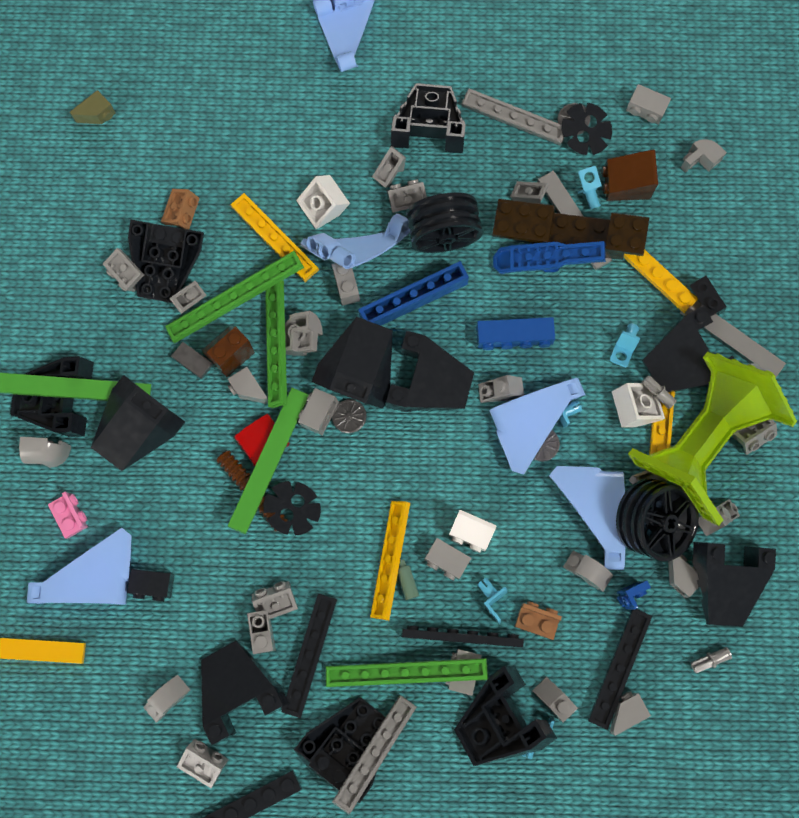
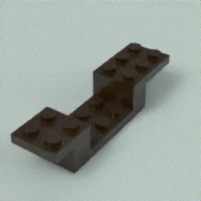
M498 199L492 235L499 238L530 241V244L546 242L577 244L605 241L606 258L623 260L624 254L644 256L650 217L611 213L610 220L555 213L554 205Z

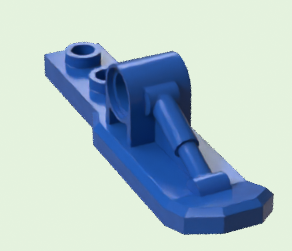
M605 241L577 244L546 242L512 245L499 248L493 256V267L500 274L535 270L557 272L564 265L606 262Z

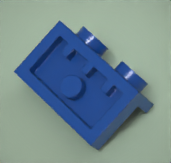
M647 580L637 581L617 591L619 594L617 599L626 610H635L638 608V605L634 598L636 597L637 599L646 595V590L651 588Z

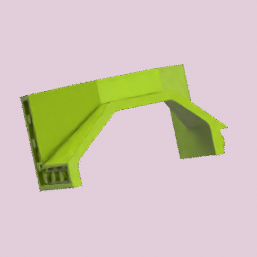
M707 351L703 359L711 371V378L704 408L675 446L650 455L632 448L628 455L635 465L681 486L702 518L720 526L723 518L707 495L706 469L734 432L766 420H775L793 427L797 420L788 404L787 398L782 392V388L776 380V376L771 371H763L751 364L745 365L736 359H728L719 353L713 354Z

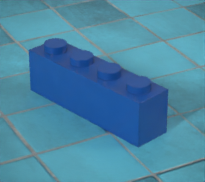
M554 317L478 321V348H483V350H493L494 347L512 349L513 346L531 348L533 345H539L542 348L549 347L555 341Z

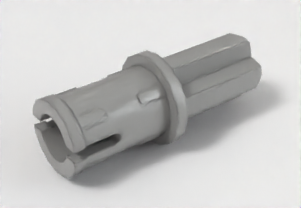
M651 376L643 379V385L666 408L669 409L676 403L677 400L665 390L666 387L660 386Z
M724 647L713 653L708 652L707 656L691 662V667L695 673H699L711 667L716 668L718 664L729 659L731 660L732 655L729 649Z

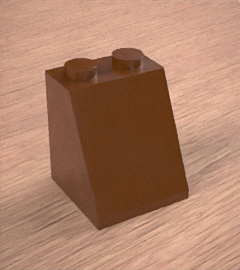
M655 150L607 159L605 166H602L601 170L602 177H605L603 194H606V201L651 199L658 186Z
M228 326L202 350L226 377L230 376L255 353L249 340L236 326Z

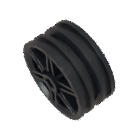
M454 192L433 195L412 204L406 212L410 238L412 239L411 244L413 249L419 252L440 253L457 250L473 244L483 235L481 221L478 217L477 200L474 196L467 193Z
M643 479L634 483L623 495L616 514V529L623 545L633 552L659 561H670L681 556L691 545L699 522V512L681 486L655 479Z

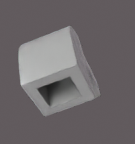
M698 140L692 144L689 153L683 158L684 163L681 169L686 173L699 162L707 171H710L722 161L727 152L712 140Z
M575 551L571 553L563 566L567 571L581 577L588 585L604 592L613 577V574L602 564L587 555L584 556Z
M176 675L159 688L147 700L148 702L143 708L157 723L189 693L190 688Z

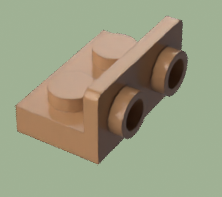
M172 189L161 222L165 225L180 226L183 229L189 230L199 197L189 189Z
M530 601L527 604L523 603L515 627L554 640L559 621L562 616L557 615L558 611L546 608V611L539 609L538 604Z

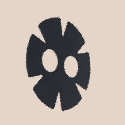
M579 103L572 106L566 112L573 121L563 118L562 134L563 137L573 136L567 142L571 149L577 153L587 155L588 146H590L592 154L595 155L602 152L608 146L601 137L611 139L612 124L611 121L601 122L607 116L603 109L592 103H587L585 113L582 104ZM588 115L594 116L597 120V124L593 128L585 124V118ZM581 130L589 134V140L585 143L580 142L577 138V134Z
M290 481L281 482L272 487L278 498L267 494L263 506L264 513H276L267 519L269 524L275 530L288 535L291 525L295 535H302L312 530L313 526L307 518L318 522L321 514L320 503H309L317 498L314 491L300 482L296 483L294 491H292ZM294 495H301L304 498L305 503L302 507H295L292 504L291 499ZM283 509H290L293 512L294 517L291 521L286 522L281 519L280 512Z

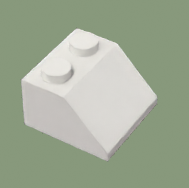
M331 175L316 176L296 200L315 229L338 217L350 204Z
M626 383L612 391L622 428L639 427L665 419L660 400L654 398L653 394L643 383Z
M459 510L449 536L452 537L451 541L462 545L466 543L475 552L480 553L481 550L485 552L497 526Z

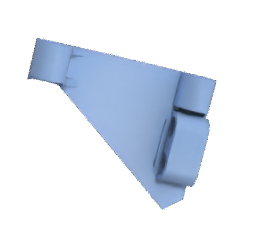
M313 0V6L323 33L341 72L358 67L354 56L375 0Z
M395 214L390 222H388L385 232L334 239L325 233H320L307 239L303 238L300 246L322 260L330 259L343 268L350 269L383 254L410 233L408 219L400 214Z
M579 378L546 387L490 410L497 428L498 438L513 472L523 475L526 473L568 404L574 399L586 396Z
M557 466L549 476L573 505L604 549V567L608 570H624L625 546L621 542L616 529L617 509L625 494L624 473L620 471H602L598 467Z
M120 528L44 582L28 583L26 603L126 604L132 536L123 528Z

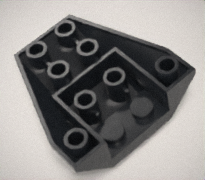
M130 220L128 242L131 260L144 274L136 284L137 296L172 303L169 298L182 290L202 251L204 232Z
M356 317L318 363L311 382L383 409L390 390L393 330Z
M123 375L111 390L91 448L123 471L172 439L185 424V421Z
M359 697L307 732L294 751L309 769L338 792L384 721L385 716L363 698ZM376 773L357 803L362 801L372 787Z

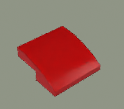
M268 413L234 436L254 466L275 424Z

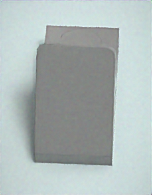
M391 146L372 177L385 188H388L397 173L404 171L406 157Z
M517 181L510 197L514 201L540 204L548 184Z
M195 280L169 299L182 314L207 295Z

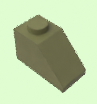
M97 90L71 110L70 114L76 123L103 124L105 121L110 120L116 112L108 100Z

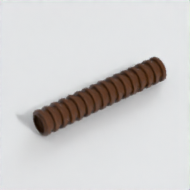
M230 450L223 452L216 462L218 464L221 463L220 466L225 468L224 471L228 472V476L232 477V481H236L235 484L240 486L239 489L241 491H244L250 474L246 473L247 470L245 468L242 469V464H238L239 461L235 460V456L231 455ZM264 494L259 505V513H263L262 516L268 519L276 513H264L263 506L266 497ZM280 512L281 519L289 522L288 519H285V515Z

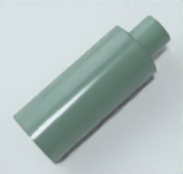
M400 560L398 578L405 600L416 598L419 596L410 565L406 566L405 560Z

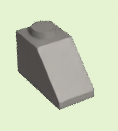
M248 367L228 378L230 382L228 388L233 395L238 394L240 399L268 403L267 396Z
M545 677L532 690L560 722L564 723L578 709L548 677Z
M630 691L621 696L622 700L618 702L610 727L612 735L616 736L651 716L639 693L632 694Z

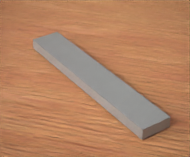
M470 88L463 99L462 107L560 146L564 137L562 125Z
M554 170L538 179L537 182L548 184L545 194L552 205H554L557 213L583 216ZM606 258V262L591 263L596 271L610 263L612 259Z
M697 301L688 311H686L685 313L681 311L680 314L685 316L688 313L700 308L702 305L700 302ZM717 314L711 316L713 322L703 328L705 332L749 363H757L764 371H771L777 377L785 366V362Z
M401 695L398 697L333 799V804L347 814L352 812L417 706Z

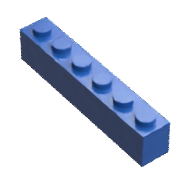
M461 261L358 309L359 316L362 319L382 326L468 285L469 276Z

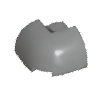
M312 311L289 315L290 319L285 323L286 355L306 356L309 352H316L318 336L323 335L322 325L317 315Z
M20 437L19 452L21 461L24 464H43L51 468L63 464L69 457L71 446L63 441H58V444H55L53 441H48V438Z

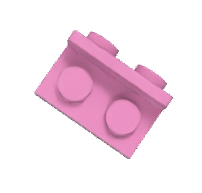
M65 491L62 493V497L49 503L48 506L64 538L68 539L88 526L86 524V515L83 511H79L77 507L79 504L74 494Z

